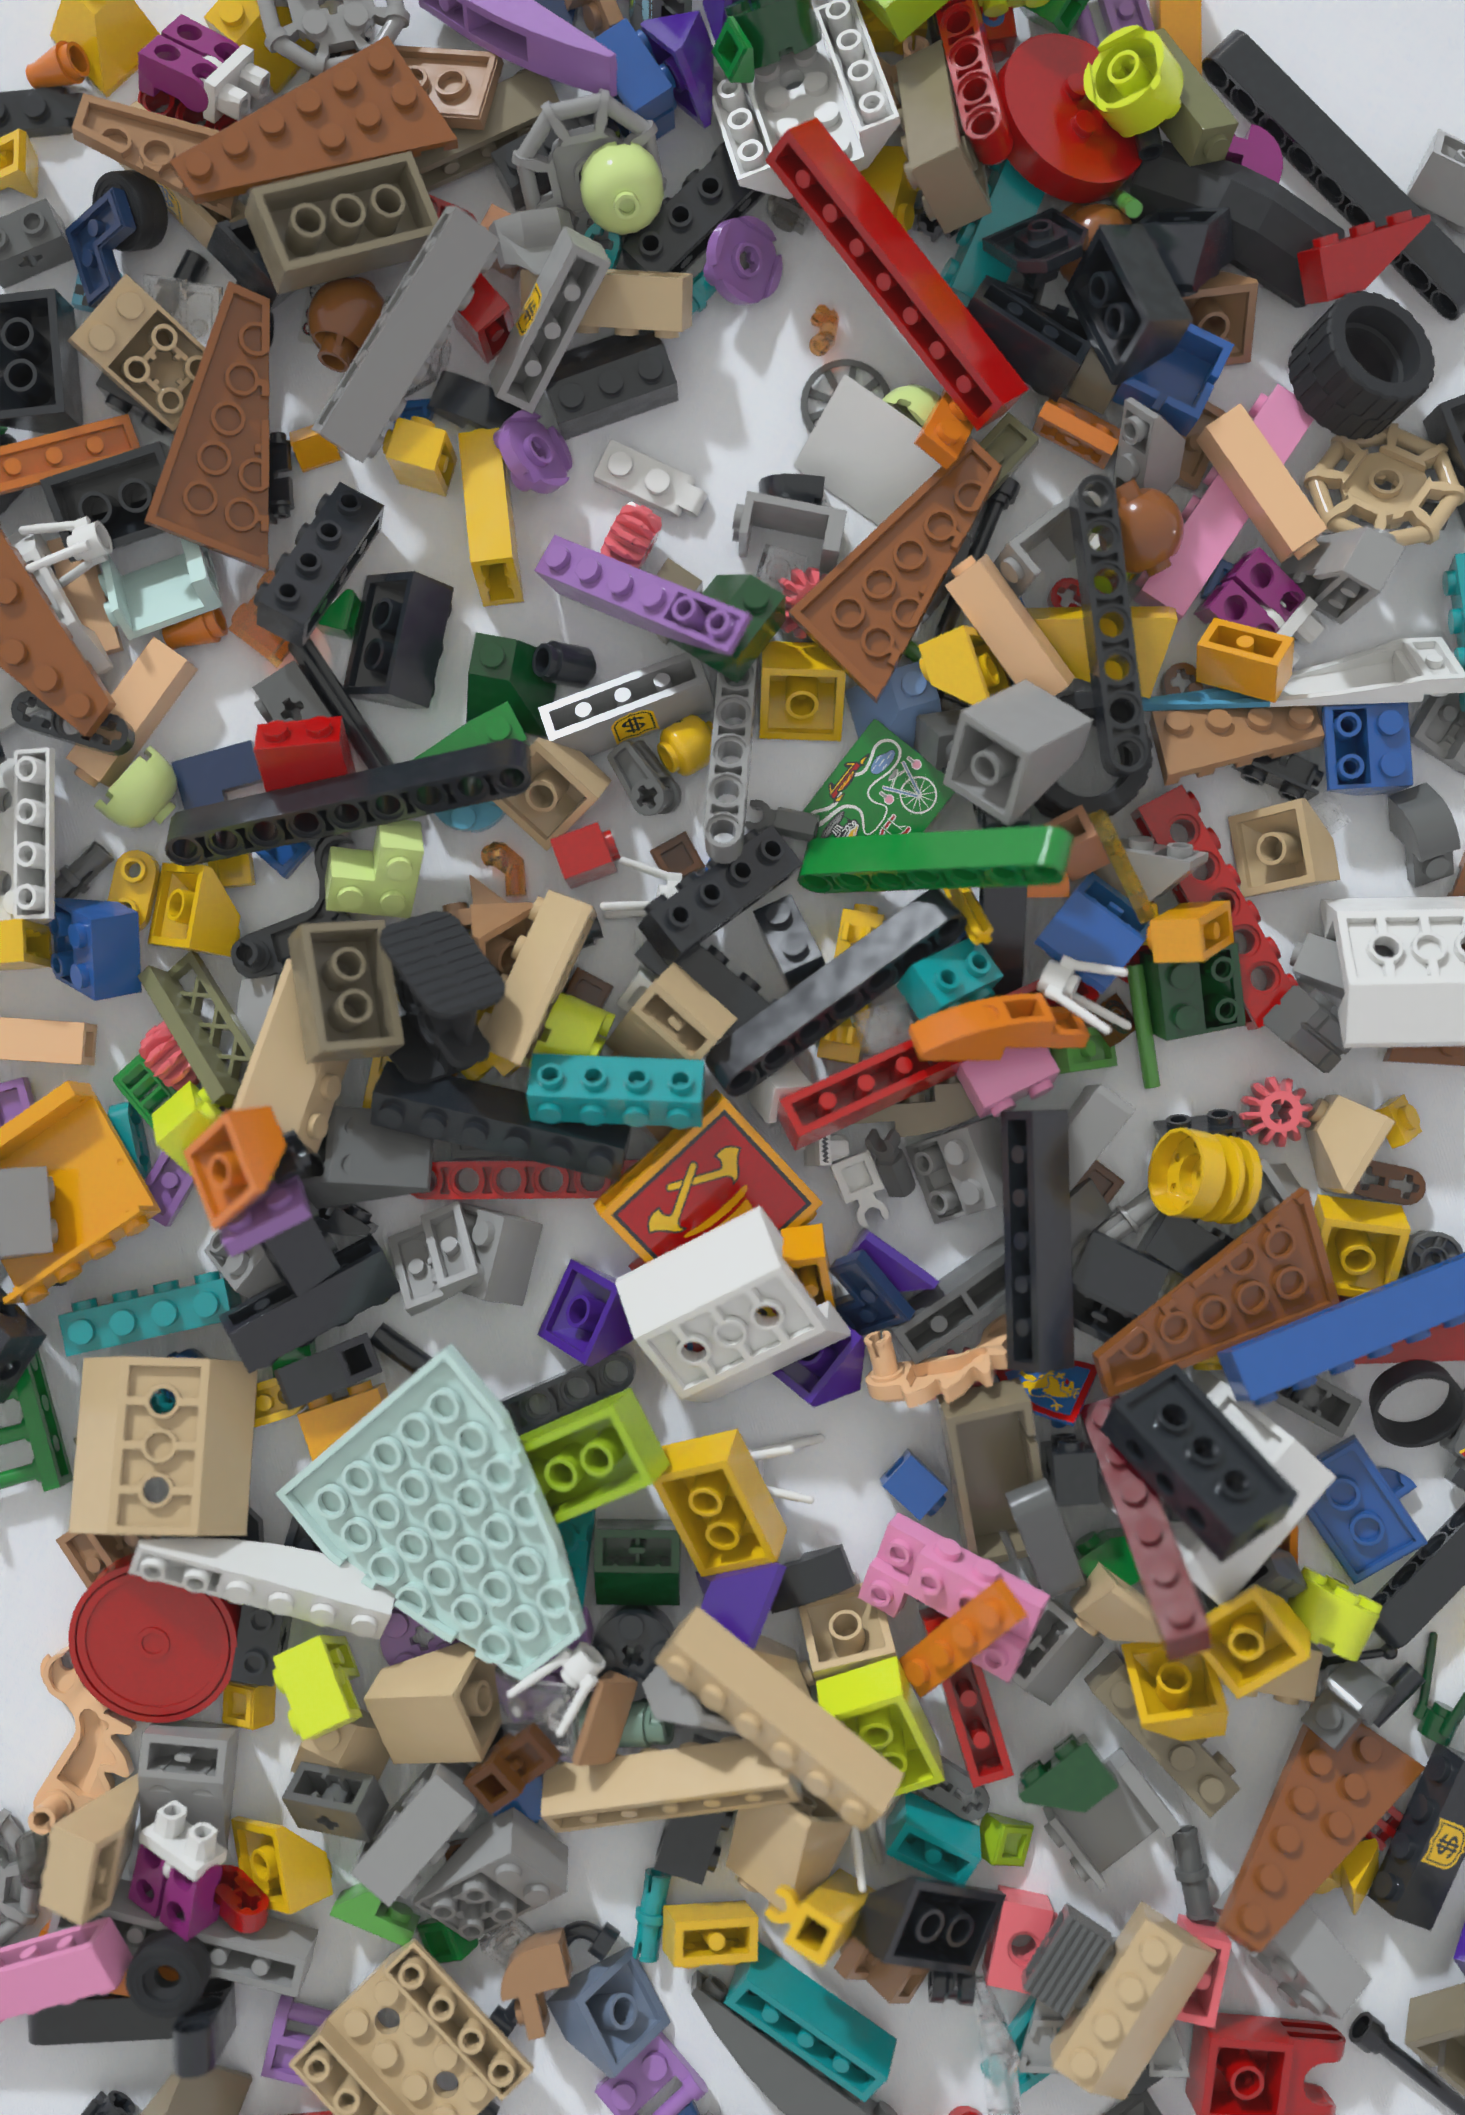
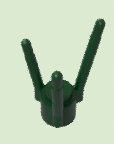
M1430 1632L1422 1674L1426 1682L1420 1687L1419 1700L1412 1715L1421 1720L1417 1730L1422 1735L1440 1745L1449 1747L1465 1716V1692L1454 1708L1436 1700L1433 1706H1428L1438 1638L1436 1632Z

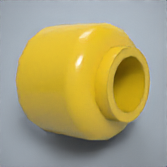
M691 714L661 731L657 752L660 760L669 772H677L686 777L710 764L713 723L711 721L705 722L699 716Z

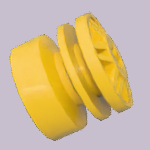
M1184 1127L1171 1129L1160 1138L1152 1152L1148 1167V1188L1151 1200L1160 1212L1172 1217L1185 1219L1199 1218L1205 1222H1216L1224 1225L1239 1223L1252 1211L1262 1186L1260 1158L1258 1152L1249 1141L1240 1137L1225 1136L1223 1134L1212 1135L1205 1131Z

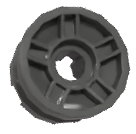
M1419 1230L1420 1232L1409 1236L1400 1274L1405 1277L1427 1268L1425 1256L1430 1252H1433V1261L1437 1264L1464 1253L1463 1249L1450 1235L1443 1232Z

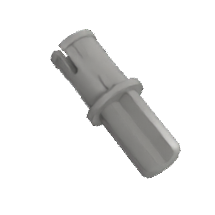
M1147 1187L1146 1190L1124 1207L1118 1205L1116 1207L1117 1212L1100 1224L1096 1230L1118 1241H1121L1132 1231L1136 1234L1140 1232L1138 1227L1159 1212L1151 1200L1149 1188Z

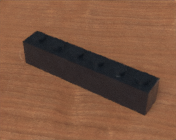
M390 1061L386 1062L372 1093L371 1125L618 1181L624 1166L632 1132V1126L627 1124L602 1123L600 1125H588L583 1122H557L550 1124L530 1120L526 1097L527 1092L452 1075L430 1083L418 1084L406 1080L395 1064Z
M1068 1110L1001 1111L1007 1369L1044 1373L1075 1368Z

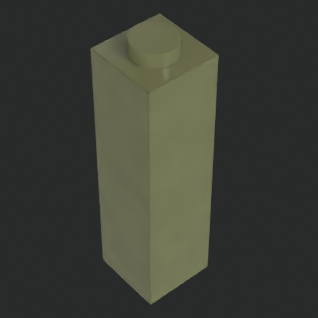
M1164 28L1153 30L1159 35L1179 63L1184 79L1180 96L1181 107L1174 117L1164 120L1159 124L1160 129L1190 167L1225 160L1239 122Z

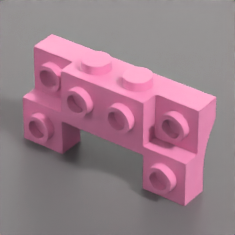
M898 1512L888 1523L877 1556L868 1567L858 1598L895 1618L905 1606L910 1595L950 1618L990 1584L1002 1577L1029 1616L970 1662L1009 1683L1021 1664L1050 1595L999 1568L994 1562L983 1559L966 1550L956 1541L945 1538Z

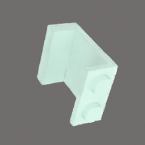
M181 538L183 554L125 575L120 574L111 557L107 554L109 560L101 563L103 573L98 574V579L104 594L109 600L104 602L103 605L112 626L119 625L128 640L223 607L209 549Z

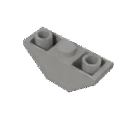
M1132 397L1125 399L1113 477L1114 487L1117 488L1135 478L1139 488H1154L1167 494L1180 476L1186 440L1160 415Z
M1096 829L1110 864L1093 873L1133 902L1148 904L1168 893L1208 861V852L1193 850V845L1189 843L1172 842L1167 845L1155 844L1154 839L1148 836H1131L1125 839L1115 837L1116 832L1112 830Z

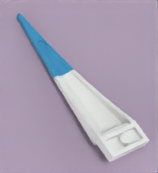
M1442 637L1401 638L1340 659L1292 671V676L1276 703L1217 687L1153 696L1150 699L1142 698L1143 711L1422 702L1424 694L1442 697L1449 693H1465V670Z

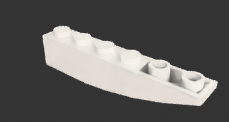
M210 1538L139 1540L128 1572L149 1581L171 1584L185 1588L190 1592H201L227 1599L235 1604H246L268 1610L276 1615H287L312 1622L318 1626H328L351 1632L359 1637H369L380 1640L391 1617L395 1594L379 1584L371 1590L361 1583L366 1574L348 1561H345L339 1567L330 1561L324 1553L279 1544Z

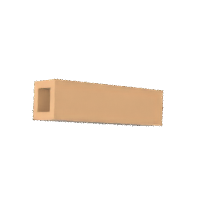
M1241 403L1207 425L1196 440L1280 563H1283L1293 555L1299 561L1318 548L1320 545L1316 539L1327 529L1326 525Z
M985 554L975 561L973 556L970 555L954 567L951 572L955 578L945 587L1014 683L1017 684L1026 679L1054 697L1069 687L1075 678L990 557Z
M153 636L111 694L116 706L110 714L121 717L132 726L135 732L134 745L127 753L120 756H112L74 745L66 757L67 760L77 766L74 774L94 788L99 782L110 788L131 764L198 669L187 659ZM116 727L113 731L98 728L95 732L108 739L110 744L113 739L120 740L122 733L116 730Z
M0 1017V1060L94 1066L98 1025L82 1022Z

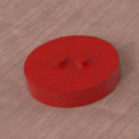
M1041 34L1031 37L1020 44L997 73L1013 138L1012 150L1006 158L1028 182L1048 195L1073 203L1101 201L1114 194L1134 173L1143 160L1139 159L1134 136L1129 138L1122 137L1115 131L1085 93L1084 72L1088 62L1092 65L1100 53L1097 47L1082 39L1065 34Z
M133 1553L118 1559L105 1568L78 1601L69 1625L68 1645L74 1669L85 1688L96 1700L113 1712L133 1720L148 1723L179 1721L207 1708L221 1695L231 1679L235 1648L237 1647L242 1607L241 1604L232 1603L227 1599L201 1592H190L182 1587L159 1581H149L141 1576L129 1574L128 1572L135 1555Z

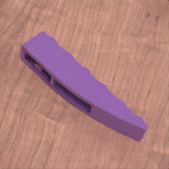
M419 0L421 8L473 43L507 61L572 87L595 94L598 93L599 89L609 90L611 97L617 95L616 53L534 0Z
M557 535L553 536L534 570L549 586L562 596L647 631L730 656L752 619L749 613Z

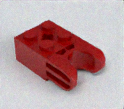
M1217 2013L1215 2028L1194 2024L1188 2065L1189 2078L1186 2080L1185 2094L1196 2115H1335L1337 2106L1324 2088L1317 2084L1304 2082L1307 2073L1313 2067L1323 2063L1341 2061L1346 2039L1333 2025L1321 2021Z

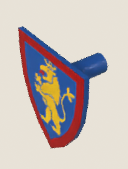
M1075 1360V1368L1044 1373L996 1369V1377L999 1382L1019 1378L1031 1400L1032 1412L1050 1419L1051 1425L1055 1428L1075 1425L1098 1375L1094 1364Z

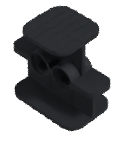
M432 911L386 926L380 933L379 943L392 963L398 999L406 1012V1015L400 1016L404 1045L389 1056L398 1071L408 1081L425 1084L469 1069L474 1064L486 1060L489 1057L491 1046L475 1022L479 1009L494 1005L504 997L506 986L501 975L498 974L495 967L492 966L489 959L483 954L459 919L451 913Z

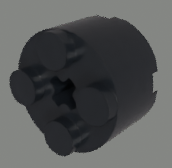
M617 1605L609 1610L599 1622L592 1646L603 1656L606 1666L596 1676L599 1680L610 1670L637 1681L638 1686L633 1701H639L646 1697L642 1683L658 1665L654 1661L674 1632L673 1624L668 1616L654 1605ZM637 1645L642 1646L640 1655L638 1653L630 1655L626 1652L627 1646L630 1648H634Z

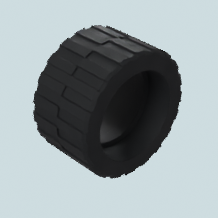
M1350 292L1337 299L1292 348L1288 361L1290 384H1292L1293 392L1297 400L1302 404L1305 412L1323 428H1327L1331 433L1338 436H1346L1348 439L1372 438L1375 434L1378 435L1385 430L1429 388V384L1433 381V368L1435 366V358L1432 354L1430 340L1426 337L1425 330L1421 324L1414 319L1407 309L1405 310L1398 302L1375 292Z
M1076 691L1071 695H1063L1058 698L1093 720L1092 725L1097 727L1092 692ZM1119 703L1111 704V717L1118 723H1126L1128 719L1126 708ZM1146 724L1148 759L1145 765L1138 771L1123 778L1118 777L1115 784L1108 791L1094 797L1073 794L1055 782L1033 805L1040 810L1042 815L1052 819L1080 805L1083 806L1093 824L1102 822L1109 816L1112 817L1139 794L1138 791L1145 785L1149 777L1148 772L1152 767L1153 757H1151L1153 745L1151 738H1149ZM1117 746L1121 764L1131 766L1133 762L1131 750L1125 746Z

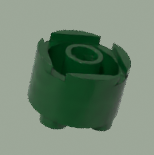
M740 0L724 8L727 18L728 16H734L753 47L754 69L781 61L780 57L791 52L794 55L800 53L822 39L811 0H750L751 3L748 0Z

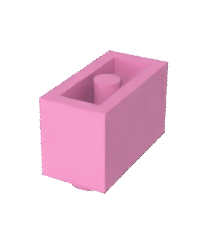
M1006 1047L1001 1061L967 1060L960 1063L956 1076L981 1119L991 1113L994 1118L1000 1117L1001 1111L1013 1110L1017 1106L1015 1101L1027 1095L1033 1100L1050 1092L1054 1088L1052 1083L1055 1082L1060 1070L1048 1048Z

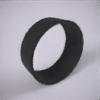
M1411 1360L1396 1364L1384 1371L1375 1380L1370 1389L1369 1405L1374 1427L1385 1441L1396 1446L1417 1448L1437 1443L1452 1434L1465 1417V1394L1445 1368L1431 1361ZM1420 1379H1436L1449 1384L1448 1395L1444 1403L1434 1413L1425 1418L1411 1422H1397L1385 1418L1378 1412L1381 1403L1387 1395L1405 1383Z

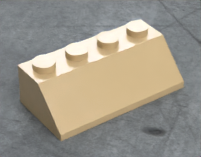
M549 889L545 898L540 896L536 898L528 917L529 920L534 921L527 937L520 935L515 943L511 958L515 959L516 962L510 975L505 973L501 975L506 986L504 997L496 1003L492 1014L484 1013L478 1025L479 1030L490 1043V1052L520 1066L528 1067L538 1039L540 1040L545 1029L546 1020L567 983L597 917L593 906Z
M286 959L232 1110L271 1106L277 1123L282 1129V1133L285 1134L294 1129L309 1153L317 1154L321 1141L327 1133L328 1121L335 1100L340 1095L341 1083L350 1060L306 1064L291 959Z
M1143 1901L1139 1903L1112 1947L1115 1950V1956L1110 1967L1104 1974L1097 1971L1089 1985L1092 1987V1993L1087 2004L1081 2011L1074 2008L1050 2044L1052 2067L1091 2094L1125 2100L1217 1954L1213 1948Z

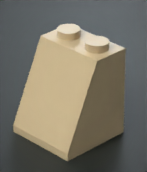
M459 1642L382 1668L363 1700L393 1764L482 1762L513 1703L507 1697L508 1690L497 1664L486 1663L475 1657L476 1649L463 1642Z
M802 1782L801 1802L738 1810L726 1866L738 1875L737 1881L744 1888L760 1893L769 1901L768 1906L773 1905L781 1911H786L787 1903L784 1898L775 1893L777 1887L781 1884L792 1887L797 1892L799 1901L803 1903L807 1897L828 1879L853 1827L822 1798L809 1792Z

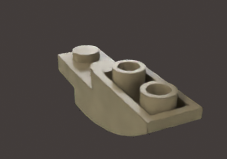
M953 1076L938 1085L930 1087L931 1102H925L924 1094H915L900 1101V1104H894L854 1124L891 1122L892 1129H895L900 1137H908L943 1130L963 1123L978 1114L958 1077Z

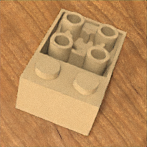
M125 274L67 341L103 374L173 432L180 422L205 347L135 281Z
M674 962L634 1004L605 1044L611 1050L618 1052L624 1057L701 1060L734 1024L737 1018Z
M138 1773L53 1824L48 1839L49 1850L46 1867L42 1874L43 1885L39 1905L80 1926L111 1906L132 1850L140 1806Z

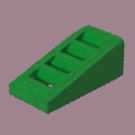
M139 1054L113 1077V1082L154 1131L152 1120L154 1109L167 1097L170 1099L177 1090L172 1086H165L161 1079L154 1077V1073L151 1069L145 1067V1060ZM156 1084L159 1085V1086L156 1087L147 1097H145V1098L143 1097V1096H144L145 1094H147Z

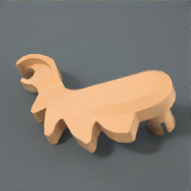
M1006 1313L994 1319L984 1329L981 1341L977 1347L959 1354L925 1358L917 1365L912 1360L897 1362L891 1340L892 1336L889 1331L883 1330V1339H881L880 1331L872 1332L864 1338L873 1370L865 1377L869 1396L882 1402L905 1401L908 1408L923 1405L934 1399L939 1393L944 1395L946 1403H951L962 1396L975 1381L981 1382L985 1387L993 1386L994 1369H1007Z
M69 1646L61 1649L52 1657L50 1654H47L40 1665L43 1683L49 1693L66 1704L75 1718L76 1727L72 1739L34 1799L33 1812L29 1814L28 1825L34 1833L40 1835L48 1834L53 1824L116 1787L111 1773L128 1778L135 1770L129 1751L116 1734L130 1735L137 1728L136 1723L101 1704L82 1684L75 1669L66 1668L62 1664V1657L69 1652Z

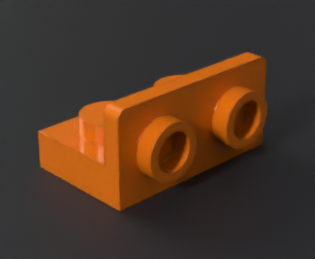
M1061 396L1057 402L1050 398L1045 402L1032 429L1033 432L1103 470L1116 449L1120 436V428Z

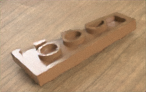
M85 93L82 95L72 125L75 140L191 200L192 198L172 170L169 160L220 132L219 130ZM239 195L201 203V205L232 220Z
M1316 705L1152 711L1149 720L1165 786L1179 783L1180 777L1196 774L1197 778L1214 774L1215 768L1234 764L1236 768L1250 765L1254 758L1265 755L1273 759L1320 747L1325 736Z

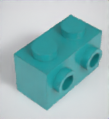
M967 938L913 964L897 983L896 987L919 1020H922L951 1007L992 998L995 995L993 991L994 986L1004 975L982 944L975 945Z
M908 1792L901 1796L886 1819L885 1854L938 1880L965 1885L981 1861L980 1826Z

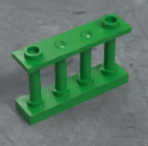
M38 1349L7 1399H15L20 1402L24 1418H22L21 1423L0 1428V1446L26 1439L27 1442L31 1443L35 1458L30 1464L0 1472V1489L37 1480L39 1483H42L43 1491L46 1492L60 1488L73 1481L71 1467Z

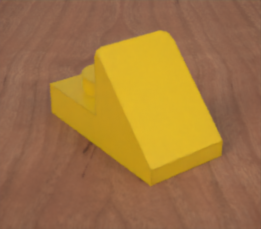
M17 129L0 138V191L9 187L30 197L37 198L38 157L27 132Z
M1376 1838L1360 1841L1314 1893L1325 1894L1334 1888L1341 1887L1353 1915H1355L1379 1870V1844Z

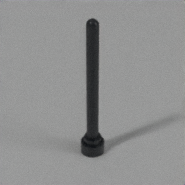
M1008 477L986 501L987 506L970 545L967 558L972 555L975 561L985 555L1002 511L1007 510L1009 505L1015 503L1021 486L1013 478ZM951 594L933 638L953 630L962 609Z
M1363 2012L1356 2017L1349 2030V2039L1365 2053H1380L1456 2115H1465V2099L1389 2039L1385 2025L1370 2012Z

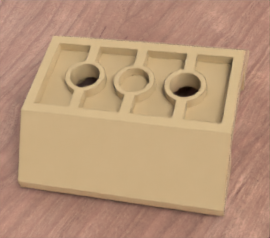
M128 1356L84 1358L69 1533L176 1536L247 1535L258 1369L249 1374L242 1361ZM169 1389L176 1397L175 1407L167 1414H158L152 1408V1398L157 1391ZM154 1477L163 1478L169 1485V1494L160 1503H152L145 1496V1486Z
M416 1939L411 1940L392 1952L330 2013L288 2064L334 2115H478L496 2096L503 2101L534 2068ZM384 2008H391L398 2013L400 2023L395 2027H386L379 2021L378 2012ZM441 2072H450L456 2076L459 2085L453 2090H444L437 2084L436 2076Z

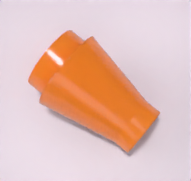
M61 40L34 63L27 65L25 73L30 85L34 89L81 84L89 74L90 64L86 53L79 44L73 41Z
M220 608L162 628L165 643L172 650L180 647L217 643L221 641L222 636L228 634V625Z

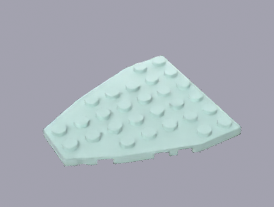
M452 1343L439 1352L275 1493L330 1561L339 1567L345 1561H348L366 1574L361 1583L371 1590L377 1584L395 1594L397 1599L394 1604L395 1607L436 1636L449 1643H452L455 1638L476 1649L475 1657L486 1663L497 1664L505 1673L520 1681L575 1641L587 1629L561 1535L508 1411Z

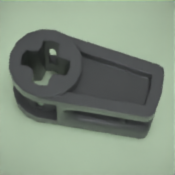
M643 740L636 741L635 743L624 741L608 754L607 759L629 797L633 808L639 814L644 816L669 814L678 808L682 799L681 789L646 742Z

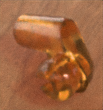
M825 304L818 305L815 313L810 318L811 324L820 328L809 343L810 351L816 356L825 355L835 345L840 319L835 309L831 311Z
M500 841L492 842L483 847L481 851L483 863L486 866H495L505 874L506 897L527 896L525 862L523 858L506 843Z

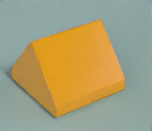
M314 424L289 432L291 447L303 473L342 460L338 447L311 430Z

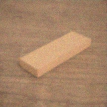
M61 537L46 541L52 554L65 549ZM69 558L53 564L57 580L84 562V560L71 563ZM97 564L62 589L82 625L96 633L107 655L124 651L118 627L112 626L104 609L103 603L109 600L99 583L98 574H101L99 564Z

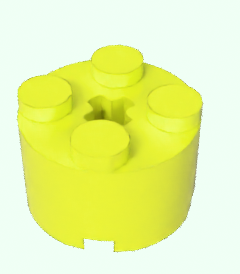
M1132 25L1121 28L1106 37L1097 47L1100 53L1091 65L1088 62L1083 82L1088 99L1108 124L1122 137L1129 138L1136 134L1147 132L1164 120L1174 117L1181 107L1180 96L1183 89V72L1179 63L1159 35L1153 30L1151 32L1144 30L1142 26Z
M562 992L546 1020L545 1029L540 1040L538 1039L533 1053L600 1056L607 1040L603 1037H607L616 1015L573 995ZM531 1056V1059H530V1062H529L528 1067H531L532 1056Z
M1304 1566L1301 1573L1307 1584V1589L1294 1598L1290 1597L1287 1602L1288 1605L1311 1632L1312 1642L1317 1645L1321 1643L1333 1648L1331 1652L1357 1662L1377 1623L1383 1606L1362 1594H1354L1348 1590V1585L1327 1574L1324 1576Z

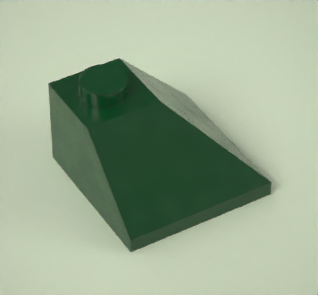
M476 632L468 672L466 723L508 701L525 735L548 739L538 708L555 702L558 684L547 683L534 673L532 660L537 647L516 639Z

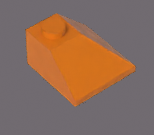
M271 1106L225 1111L183 1151L213 1231L222 1229L265 1191L286 1147L282 1129L277 1123Z

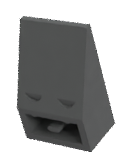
M334 1106L328 1121L327 1133L321 1141L318 1153H310L312 1165L306 1167V1173L299 1174L306 1197L309 1198L316 1209L430 1191L434 1139L371 1125V1108Z

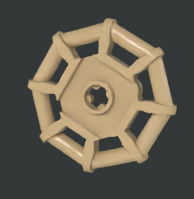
M1391 423L1380 434H1375L1372 438L1348 439L1342 435L1332 437L1331 446L1315 468L1306 473L1304 479V486L1310 491L1317 513L1327 527L1324 533H1338L1363 527L1347 520L1350 515H1353L1373 524L1374 528L1384 530L1399 528L1403 522L1409 521L1413 527L1390 532L1395 536L1396 542L1403 546L1422 542L1430 545L1437 541L1440 537V530L1456 507L1465 502V488L1459 484L1447 453V446L1444 443L1434 444L1398 428V423ZM1384 445L1380 446L1379 452L1368 454L1369 449H1365ZM1345 459L1349 462L1343 472L1334 470L1340 460ZM1435 469L1439 481H1432L1430 476L1427 479L1425 470ZM1385 481L1392 483L1391 490H1383L1378 488L1375 483L1382 485ZM1328 489H1339L1341 493V501L1336 506L1333 505ZM1427 499L1439 501V504L1430 516L1422 509Z

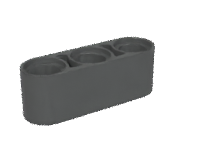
M1046 1478L1005 1493L1041 1590L1050 1595L1049 1599L1085 1586L1084 1576Z

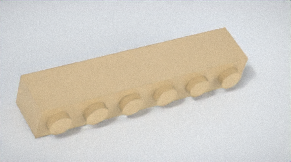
M696 1606L677 1626L654 1662L661 1666L671 1679L680 1682L700 1698L704 1706L717 1712L733 1725L742 1737L750 1739L767 1753L776 1765L785 1768L800 1780L809 1792L822 1798L839 1812L847 1823L864 1831L881 1818L889 1806L904 1774L700 1607Z
M736 1736L724 1737L717 1743L702 1745L697 1742H686L681 1744L679 1748L674 1749L644 1748L637 1754L623 1756L616 1754L614 1760L608 1764L576 1766L572 1764V1759H564L543 1773L541 1818L556 1833L801 1802V1781L785 1768L776 1765L770 1756L750 1739Z

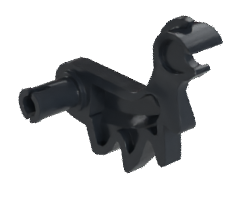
M338 834L319 839L314 851V863L319 878V899L315 906L309 911L239 939L231 948L232 962L238 973L246 978L281 974L286 959H291L288 938L300 924L353 921L348 912L326 910L325 875L330 846L339 847L342 843L354 844L351 839Z

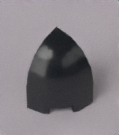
M787 473L769 475L761 478L759 481V493L822 505L825 476Z

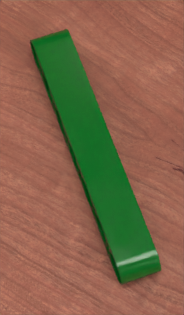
M1033 826L811 839L807 844L802 861L803 865L800 868L797 881L803 888L815 893L1055 885L1063 882L1065 878L1073 837L1068 831L1055 826Z

